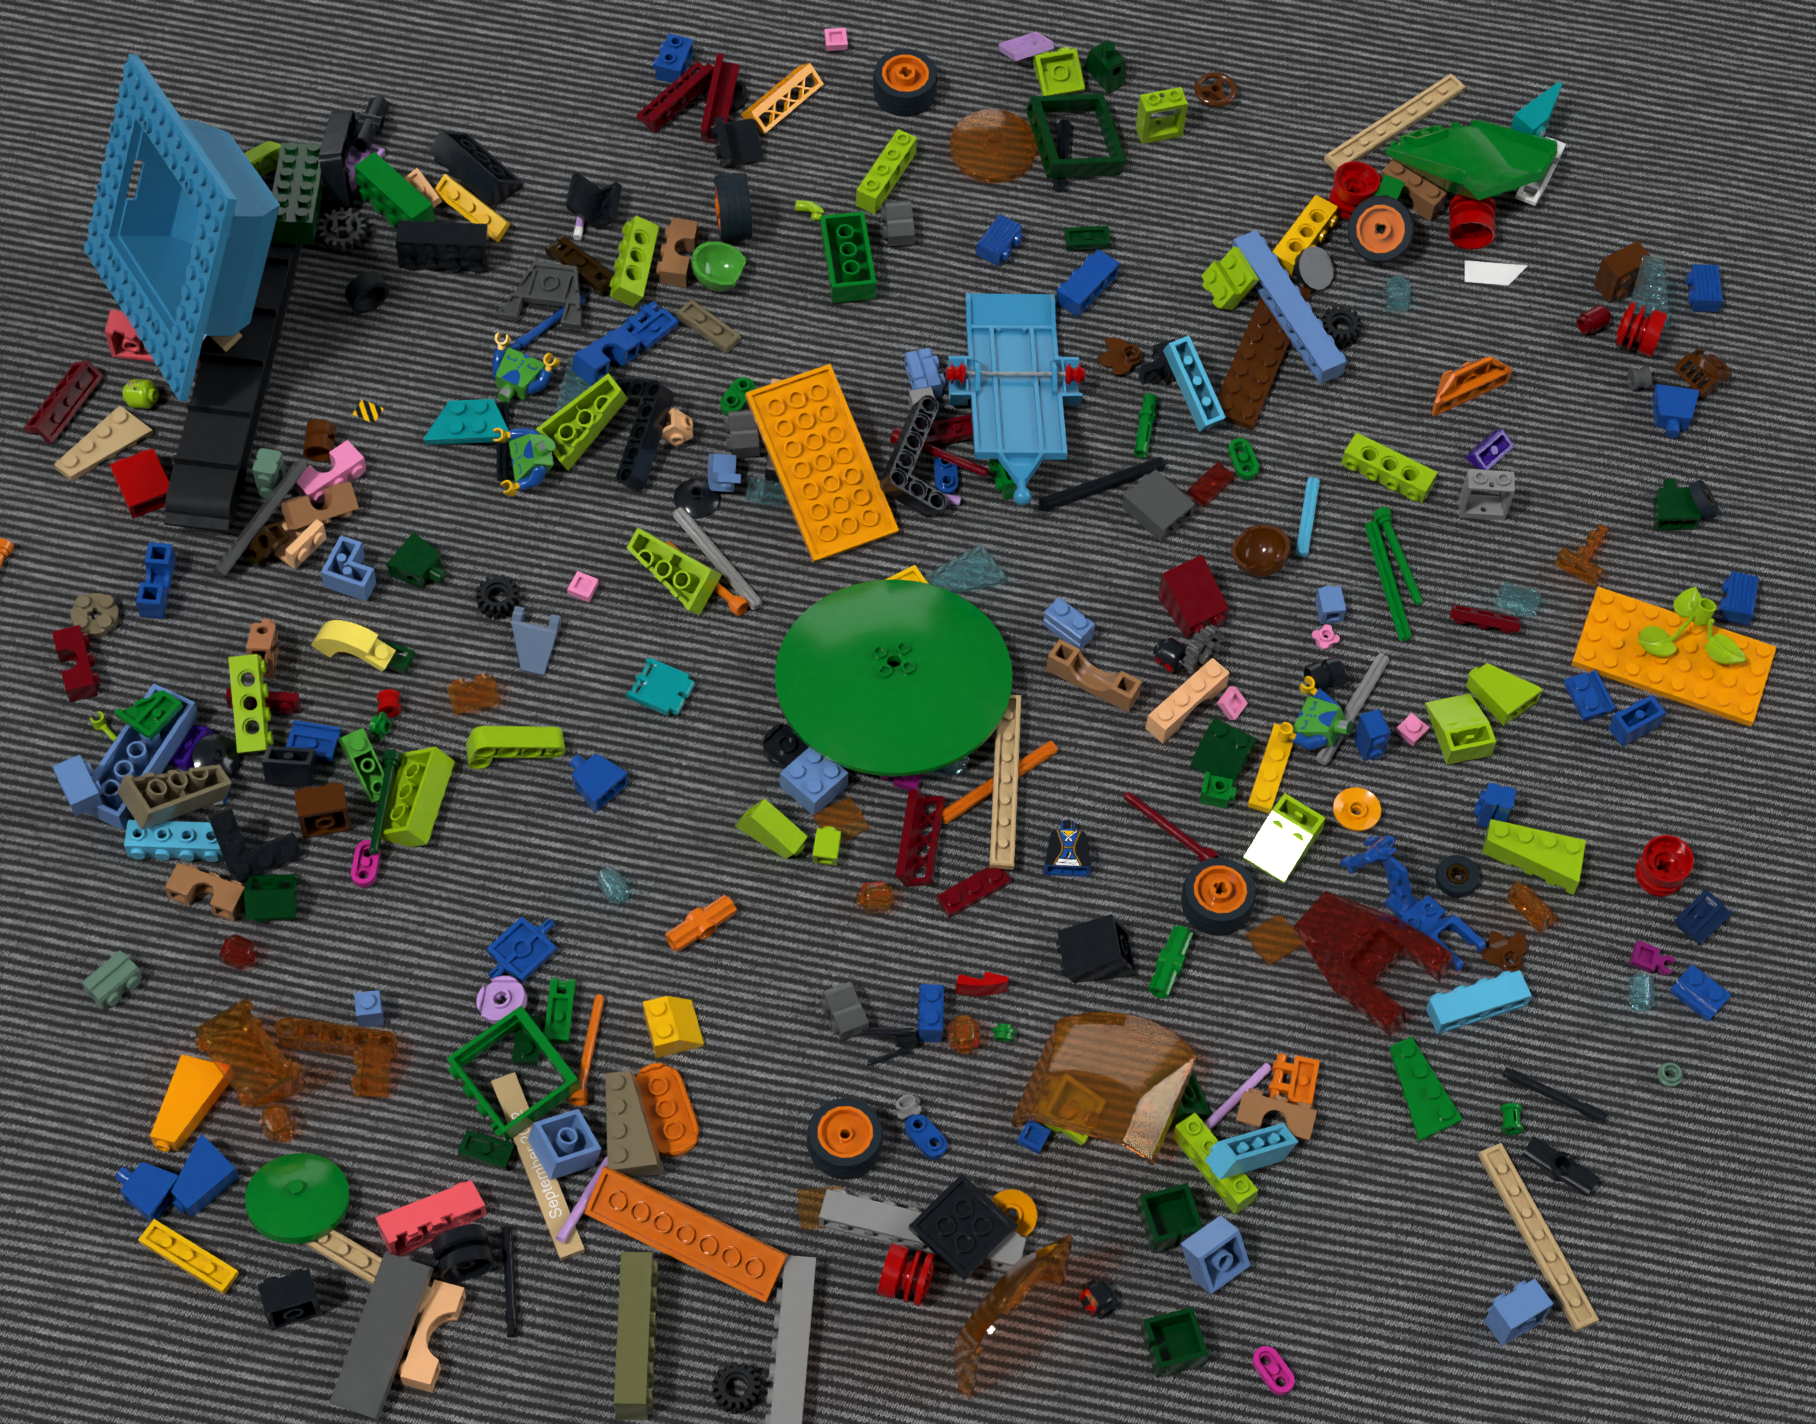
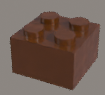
M1636 241L1602 259L1594 286L1609 303L1617 299L1622 300L1627 294L1634 290L1639 291L1646 285L1654 259L1639 241Z
M328 783L320 787H304L294 791L303 839L352 830L343 783Z

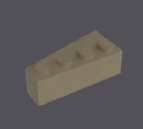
M219 764L189 768V771L178 772L176 769L168 770L165 774L154 775V772L144 773L140 777L126 775L123 776L117 793L141 830L224 800L232 782Z
M630 1070L605 1073L608 1167L629 1177L665 1174L637 1079Z

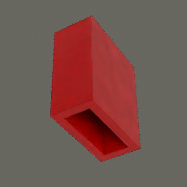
M154 448L140 451L133 456L119 459L110 464L113 477L132 519L165 507L169 481Z

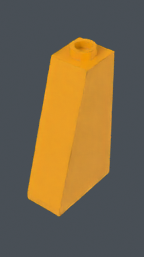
M181 1054L150 1134L151 1141L156 1149L163 1152H169L170 1150L178 1152L231 1082L233 1075L230 1066Z

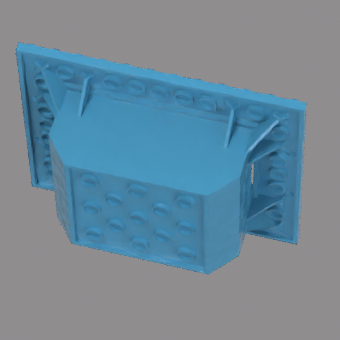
M129 54L127 63L123 67V82L119 85V100L114 108L115 118L110 126L111 136L109 143L106 145L105 163L101 166L102 176L100 183L97 185L98 195L96 202L93 203L92 222H89L88 225L89 235L88 240L84 243V251L107 285L108 290L112 293L116 303L122 309L123 314L129 320L131 327L134 328L139 339L146 347L147 352L153 358L155 365L158 366L163 378L170 385L171 390L179 401H188L204 338L206 336H233L251 322L280 204L229 132L197 120H182L137 54ZM135 159L143 161L135 198H126Z

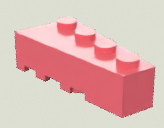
M111 309L105 334L112 357L154 362L123 312ZM204 338V340H203V342H202V346H201V350H200V351H204V347H205V343H206V339H205V338ZM199 354V358H198V362H197V366H196V367H199V366H200V363H201V356H200V354Z
M472 1180L468 1182H460L450 1189L377 1216L376 1220L380 1235L389 1253L404 1257L430 1244L439 1234L458 1226L467 1225L487 1215L483 1200Z

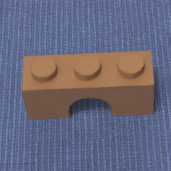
M1393 159L1381 171L1380 184L1385 174L1405 182L1404 193L1413 200V211L1428 221H1431L1443 209L1447 192L1402 163Z
M672 218L670 226H666L665 239L667 241L666 244L661 246L660 256L663 258L662 262L658 261L656 274L660 275V284L686 288L690 274V257L681 256L679 253L683 251L694 252L698 239V221Z
M341 482L322 488L325 501L318 510L313 508L308 496H298L281 502L280 506L287 528L302 532L316 519L326 524L331 522L332 517L339 515V518L353 515L352 511L359 509L351 482Z
M177 863L165 886L169 899L191 906L198 895L203 893L212 894L213 898L210 902V907L213 915L236 922L245 904V887L243 884L235 880H224L213 872L205 873L199 871L197 867L191 864H186L185 866Z
M1249 1088L1248 1092L1243 1091L1235 1122L1260 1128L1262 1119L1267 1113L1277 1112L1284 1117L1286 1127L1296 1139L1309 1142L1317 1111L1312 1109L1313 1105L1298 1101L1297 1105L1287 1103L1288 1098L1274 1095L1273 1098L1263 1096V1091Z

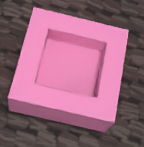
M846 28L824 29L826 51L848 50Z
M577 571L567 592L571 596L589 602L599 585V579Z
M1229 686L1217 702L1229 720H1236L1248 704L1235 686Z
M1411 713L1396 728L1395 733L1414 747L1428 733L1430 727Z

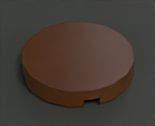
M1695 349L1691 357L1700 368L1716 379L1724 382L1729 380L1732 372L1729 371V367L1713 354L1708 356L1703 354L1705 352L1704 349Z

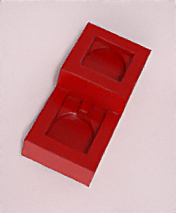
M987 971L984 973L983 980L959 974L955 993L971 996H988L1007 992L1009 977Z

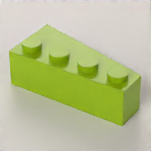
M608 373L537 427L536 430L540 432V435H547L555 442L553 453L569 471L628 398Z
M1490 819L1485 833L1482 853L1509 866L1515 865L1523 869L1524 873L1531 876L1532 874L1545 879L1546 883L1553 886L1556 884L1565 888L1566 892L1574 895L1580 881L1586 840Z

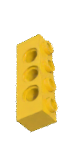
M1318 195L1313 197L1272 251V253L1276 254L1281 267L1287 270L1290 278L1295 274L1294 265L1297 255L1304 248L1316 246L1318 242L1322 243L1328 233L1327 230L1333 228L1339 217L1336 216L1338 206Z

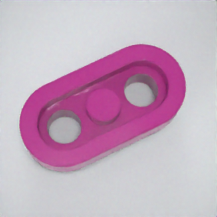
M371 840L361 841L355 849L351 877L353 883L361 888L371 886L377 877L381 856L380 848L378 854L365 857V854L370 853ZM364 874L368 875L365 879L360 878Z
M1269 1346L1258 1348L1253 1355V1367L1272 1393L1279 1396L1288 1394L1295 1382L1293 1373L1274 1348ZM1261 1359H1267L1270 1364H1262ZM1282 1380L1285 1383V1385L1278 1386L1276 1384V1381Z

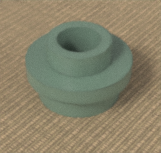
M1665 1063L1660 1066L1657 1077L1664 1086L1675 1087L1682 1081L1683 1073L1677 1064ZM1666 1073L1672 1074L1673 1079L1668 1078Z

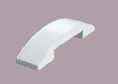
M1557 141V155L1542 180L1521 186L1515 196L1516 199L1534 206L1538 203L1566 146L1565 143Z

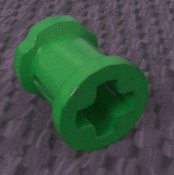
M1508 1103L1500 1106V1113L1503 1114V1126H1501L1503 1134L1516 1135L1524 1131L1520 1113L1523 1111L1522 1105Z

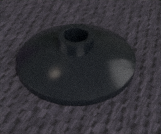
M693 478L682 482L674 493L675 507L677 509L679 507L684 508L695 519L711 515L717 509L720 502L719 491H711L708 480Z
M212 734L203 737L197 742L193 749L192 761L194 767L220 764L228 778H230L240 766L241 754L237 753V745L230 738L219 734ZM214 752H220L222 757L216 758Z

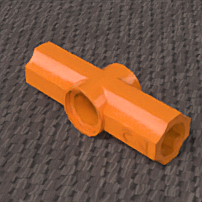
M723 895L705 908L699 907L694 909L687 915L684 922L667 932L665 938L672 950L678 953L698 939L704 940L711 936L717 929V926L737 914V909L733 901L726 895Z

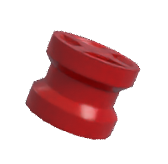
M386 689L378 692L377 702L380 703L378 714L386 712V717L388 718L401 714L402 709L399 704L401 696L399 691Z

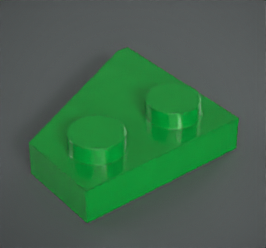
M165 690L152 694L149 698L135 701L136 705L124 710L119 708L114 713L118 719L152 741L183 708L181 701Z

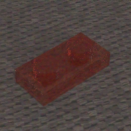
M1217 462L1188 489L1187 494L1205 508L1234 480L1235 474Z

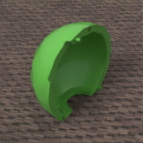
M719 241L706 242L699 245L693 252L691 261L693 274L698 282L708 290L717 292L730 291L734 289L746 264V258L738 249L730 244Z

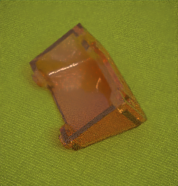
M247 997L196 1027L197 1038L194 1041L201 1052L205 1051L236 1091L240 1104L244 1108L248 1107L253 1110L297 1095L305 1089L304 1070L298 1062L293 1064L290 1058L287 1060L263 1030L262 1021L259 1018L256 1019L251 1014L254 1005Z

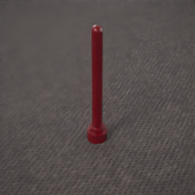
M896 427L891 434L890 442L896 445L902 431L901 427ZM925 442L921 451L983 477L989 474V470L986 467Z
M1131 792L1124 793L1123 798L1125 801L1198 855L1197 858L1200 862L1209 858L1219 857V853L1213 848H1203Z

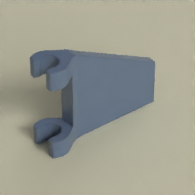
M515 606L511 624L521 672L544 677L556 636L561 628V616L551 614L547 628L525 623L526 613H524V608Z

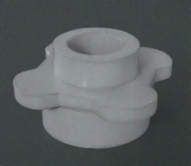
M913 1095L900 1097L896 1103V1108L899 1110L898 1118L905 1119L912 1115H918L922 1111L919 1106L920 1099Z

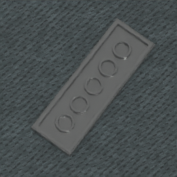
M384 1253L331 1396L330 1404L379 1420L434 1268L396 1255Z

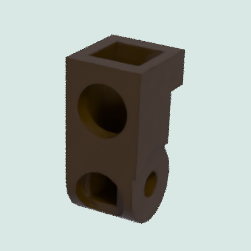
M279 522L263 526L248 545L245 552L256 566H261L272 558L281 545L289 541L290 536Z

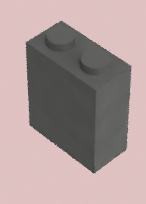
M1156 469L1151 474H1145L1135 487H1129L1123 494L1122 508L1160 542L1193 516L1195 503Z

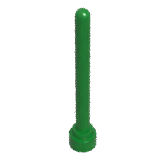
M1389 507L1379 508L1373 512V518L1380 527H1383L1415 605L1420 606L1423 603V599L1391 525L1393 518Z

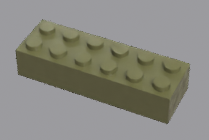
M621 1252L614 1389L616 1420L647 1421L648 1412H653V1389L649 1386H654V1362L650 1361H655L659 1271L658 1261H653L652 1252Z

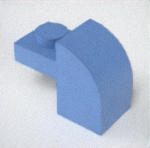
M709 454L708 484L711 491L734 492L735 483H740L741 474H735L736 455Z

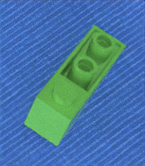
M361 728L338 740L371 803H374L380 798L384 771L364 728Z

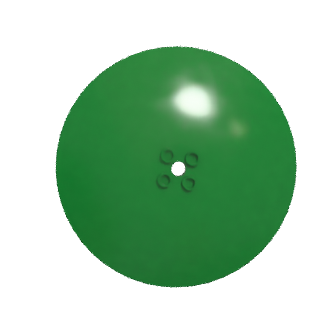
M900 579L876 580L855 584L829 594L813 604L794 622L781 644L775 667L777 699L782 713L796 735L807 746L833 763L857 772L880 776H909L935 771L949 766L974 752L993 734L1002 721L1010 701L1013 680L1012 665L1006 644L997 628L981 610L969 601L946 589L927 583ZM891 661H897L900 663V665L897 667H891L888 665V663Z

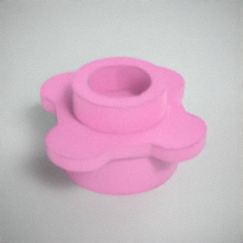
M1328 624L1324 625L1322 629L1312 632V638L1315 639L1317 646L1321 649H1329L1340 640L1339 635L1335 634L1332 631V626Z

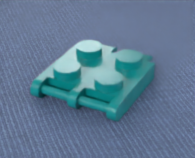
M648 657L642 673L638 674L635 678V685L625 696L629 700L666 716L670 713L678 715L685 703V698H688L695 686V682L689 679V674ZM652 667L650 673L646 677V673L648 672L649 668ZM640 684H643V685L641 686L640 690L638 691V693H635V692L637 691L639 685H640Z

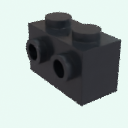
M267 746L262 760L266 784L314 785L318 773L315 749Z

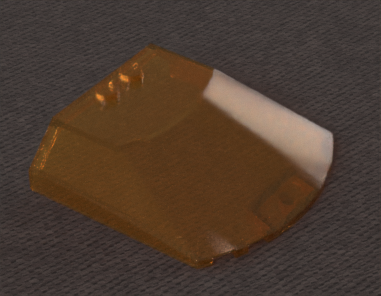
M1090 1012L1058 1019L1011 1122L1013 1127L1019 1128L1022 1122L1033 1120L1121 1144L1145 1158L1148 1164L1154 1165L1198 1057L1190 1046L1176 1034L1159 1024L1137 1016L1114 1012Z
M1068 1234L1018 1260L988 1293L955 1337L953 1359L957 1389L968 1399H971L974 1394L979 1356L983 1350V1347L979 1344L987 1333L993 1335L997 1330L993 1324L999 1316L1004 1313L1010 1317L1037 1282L1053 1281L1059 1286L1063 1285L1073 1243L1071 1235Z

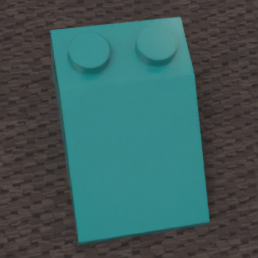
M1560 81L1516 112L1511 128L1544 137L1554 113L1562 83Z

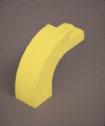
M342 620L326 622L311 644L312 647L330 658L337 652L355 655L381 672L385 670L396 651L377 639L378 634L358 624Z

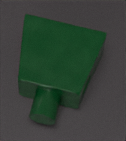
M1104 41L1093 47L1089 51L1084 65L1088 73L1108 94L1126 85L1125 59L1115 49V44L1111 41Z
M1674 478L1664 480V488L1657 490L1653 502V531L1696 530L1701 520V514L1693 501L1689 487H1678L1677 481Z
M414 532L387 562L389 576L419 588H424L430 580L441 584L447 576V572L440 569L442 563L439 552Z

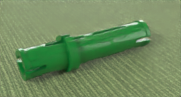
M1152 393L1143 395L1142 409L1138 414L1139 427L1133 452L1134 456L1138 458L1148 456L1152 424L1156 420L1155 407L1158 397Z

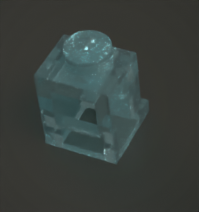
M1399 275L1393 276L1391 279L1387 278L1385 310L1407 312L1411 300L1409 280Z

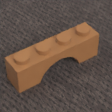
M1061 639L1057 641L1048 655L1047 671L1128 713L1140 696L1141 680L1123 671L1107 673L1096 668L1085 659L1079 648Z

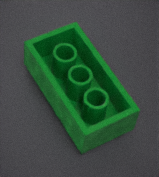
M376 152L354 166L359 197L363 201L367 200L372 205L374 211L378 214L381 213L392 227L397 228L398 220L435 222L433 204Z
M864 211L820 216V235L831 302L839 303L876 299V278Z

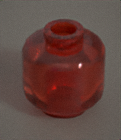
M233 934L230 938H225L219 956L222 957L223 964L238 970H244L247 964L253 965L258 952L253 950L255 946L254 941Z

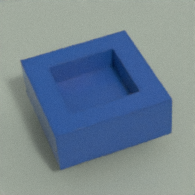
M1029 1119L1017 1140V1144L1040 1154L1051 1134V1130Z

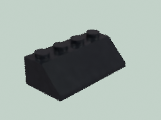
M441 130L428 151L434 157L436 163L445 166L452 177L463 182V187L474 192L478 196L477 198L486 205L502 203L524 185L520 179L467 133Z

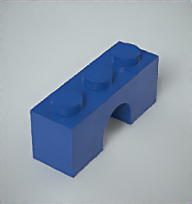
M620 326L613 331H609L601 339L593 341L591 345L583 350H578L573 358L572 371L592 386L608 374L610 360L624 366L635 359L638 355L641 341Z
M148 543L145 557L146 580L145 583L140 582L136 599L140 617L164 619L176 562L172 544Z

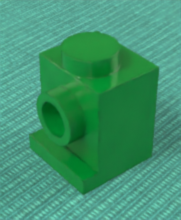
M1205 772L1199 803L1227 809L1229 801H1234L1237 787L1232 786V779L1210 775V772Z

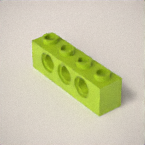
M897 129L857 188V207L873 214L877 213L915 156L917 137Z
M637 215L630 222L627 221L622 229L624 237L618 246L620 254L615 261L614 269L616 271L609 285L611 287L610 297L631 307H634L644 296L659 230L658 225Z
M1357 432L1344 451L1341 462L1347 469L1356 471L1366 476L1369 480L1376 481L1386 486L1389 490L1403 494L1408 499L1423 504L1434 486L1438 473Z
M258 654L228 657L237 753L266 752L267 746L273 745L272 731H268L267 722L271 721L270 708L266 707L265 698L269 696L268 685L263 681V674H266L265 659L261 660V656ZM253 674L255 677L254 684L246 687L244 684L245 676ZM254 697L257 700V706L254 710L249 711L246 707V702ZM257 721L259 731L256 734H250L248 730L250 723Z
M1196 1113L1175 1126L1172 1138L1234 1215L1255 1201L1258 1189L1245 1173L1220 1180L1212 1172L1205 1159L1211 1153V1147L1219 1141Z

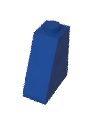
M203 1134L198 1137L171 1191L174 1198L172 1202L174 1207L181 1214L186 1212L190 1218L239 1178L236 1168Z

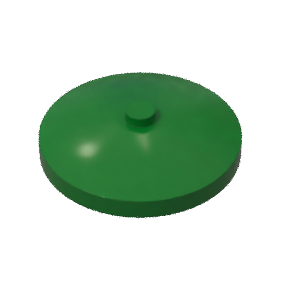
M308 1153L288 1154L266 1163L253 1175L245 1193L247 1216L253 1227L263 1236L286 1244L307 1243L330 1233L345 1217L350 1201L348 1182L341 1169L324 1157Z

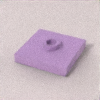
M1038 32L1029 33L998 44L999 51L1014 61L1054 49L1053 41Z

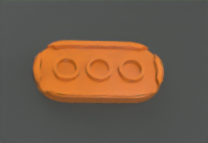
M652 1063L643 1067L638 1072L636 1079L659 1154L666 1157L683 1156L695 1147L699 1136L698 1123L683 1080L677 1070L663 1063Z

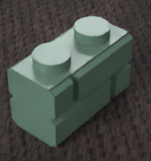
M261 448L258 450L257 460H255L252 470L258 494L267 499L285 476L286 471L280 451Z
M119 950L81 983L84 991L105 1010L108 1006L116 1005L120 1001L121 995L128 989H135L139 985L142 975L139 968Z

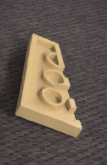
M118 406L54 464L55 469L69 480L74 481L97 468L98 464L102 461L113 459L117 456L116 453L123 449H130L136 446L137 441L144 437L150 438L154 435L153 430L123 407Z

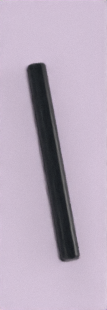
M1158 457L1039 499V507L1042 511H1047L1136 480L1145 474H1151L1155 469L1157 471L1164 470L1165 462L1162 457Z

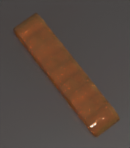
M293 1017L281 1018L275 1025L278 1041L286 1048L385 1062L394 1060L399 1054L397 1038L389 1031ZM293 1030L291 1034L283 1035L284 1031ZM309 1034H318V1036H316L313 1039L307 1038ZM335 1037H343L339 1042L332 1041ZM361 1040L368 1041L365 1045H356ZM384 1044H392L389 1049L381 1048Z

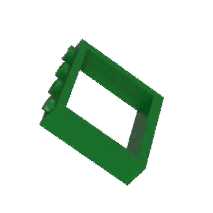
M522 1006L516 1008L447 1057L451 1066L447 1070L455 1081L458 1079L462 1081L464 1086L461 1088L469 1099L475 1098L478 1102L475 1107L483 1118L488 1116L493 1122L490 1124L491 1129L497 1137L502 1135L507 1142L582 1088L578 1078ZM522 1026L565 1083L505 1125L462 1067Z

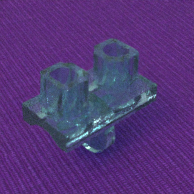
M1505 582L1504 585H1500L1495 607L1513 611L1512 616L1517 617L1518 612L1536 616L1541 594H1538L1537 589L1527 588L1521 590L1517 589L1513 583Z

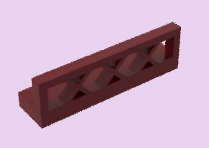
M717 53L700 129L702 142L716 144L715 139H712L710 133V126L713 125L714 118L723 117L724 123H727L729 120L740 65L725 62L723 53Z
M699 61L696 62L636 114L637 119L656 133L710 86L714 67L709 62L705 66Z
M89 360L74 362L23 430L27 434L38 433L47 443H53L104 377L103 374Z
M918 789L909 790L895 873V876L905 887L932 885L945 803L943 796L924 797ZM936 804V809L927 816V805ZM931 823L933 829L924 837L923 830ZM928 844L930 846L929 852L921 859L919 857L920 851ZM925 866V877L916 878V873Z

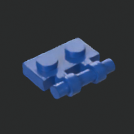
M655 301L648 305L644 304L637 314L626 318L625 323L621 325L627 331L633 330L631 334L641 341L640 347L645 351L678 326V320L663 307L655 312L658 309ZM646 318L647 320L641 324L640 322Z

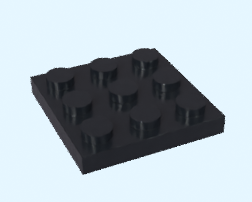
M961 1174L909 1225L908 1229L965 1281L1018 1229V1224Z

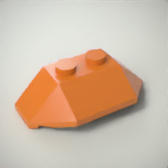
M1488 356L1473 362H1466L1456 370L1445 372L1440 379L1431 412L1432 416L1435 417L1509 383L1512 373L1511 367Z

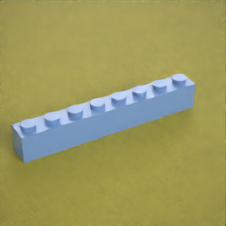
M1257 230L1233 239L1232 247H1239L1259 279L1254 285L1255 289L1318 382L1322 384L1343 375L1346 365L1345 355L1339 352L1332 336L1326 333L1321 320L1317 319L1313 314L1310 304L1305 302L1299 288L1296 285L1294 286L1287 270L1281 267L1276 254L1270 251L1265 238L1261 237Z

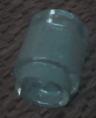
M607 867L597 874V884L609 903L620 904L627 899L630 889L618 870H615L613 867Z
M1636 973L1628 980L1629 1004H1631V1008L1635 1011H1648L1654 1003L1653 979L1645 973Z

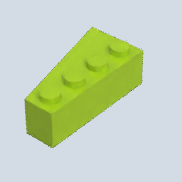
M640 528L636 529L627 546V549L684 604L683 606L688 611L698 615L701 614L722 576L721 573Z

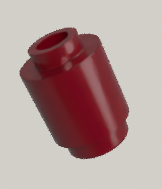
M1597 305L1580 314L1576 324L1581 333L1592 334L1609 325L1611 314L1606 307Z

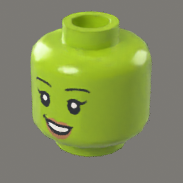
M132 379L123 388V399L131 408L150 409L159 398V391L151 380Z

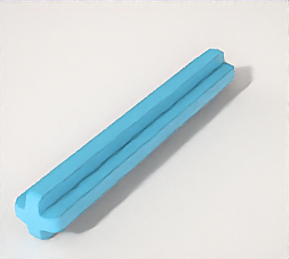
M1309 477L1307 481L1296 547V555L1298 557L1308 556L1320 483L1318 478Z

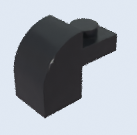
M1175 339L1154 345L1153 362L1140 366L1139 380L1142 385L1156 383L1163 379L1167 386L1176 380L1163 351L1169 343L1176 341Z

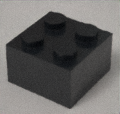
M297 1269L290 1272L289 1275L280 1278L269 1277L263 1283L258 1284L264 1312L271 1330L322 1316L309 1269Z

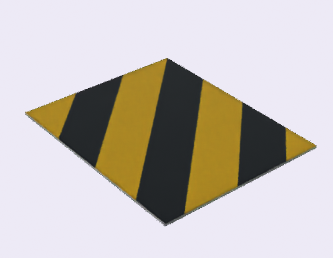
M362 399L352 415L374 424L384 408Z

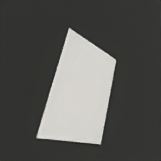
M1465 260V282L1509 286L1527 265Z

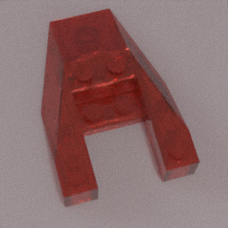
M1327 891L1319 897L1293 926L1333 991L1389 1036L1406 1019L1405 1012L1402 1007L1372 983L1401 952L1438 982L1454 965L1453 955L1401 919Z

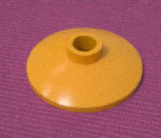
M1353 787L1345 789L1337 795L1333 804V813L1336 820L1343 827L1352 831H1365L1375 826L1379 821L1381 805L1377 797L1370 791ZM1357 811L1360 815H1355L1352 812Z
M1006 1189L1000 1191L991 1199L992 1202L1018 1224L1016 1233H1019L1022 1237H1026L1031 1233L1036 1225L1038 1214L1036 1205L1030 1196L1020 1190ZM1012 1208L1016 1209L1018 1216H1011L1009 1210Z

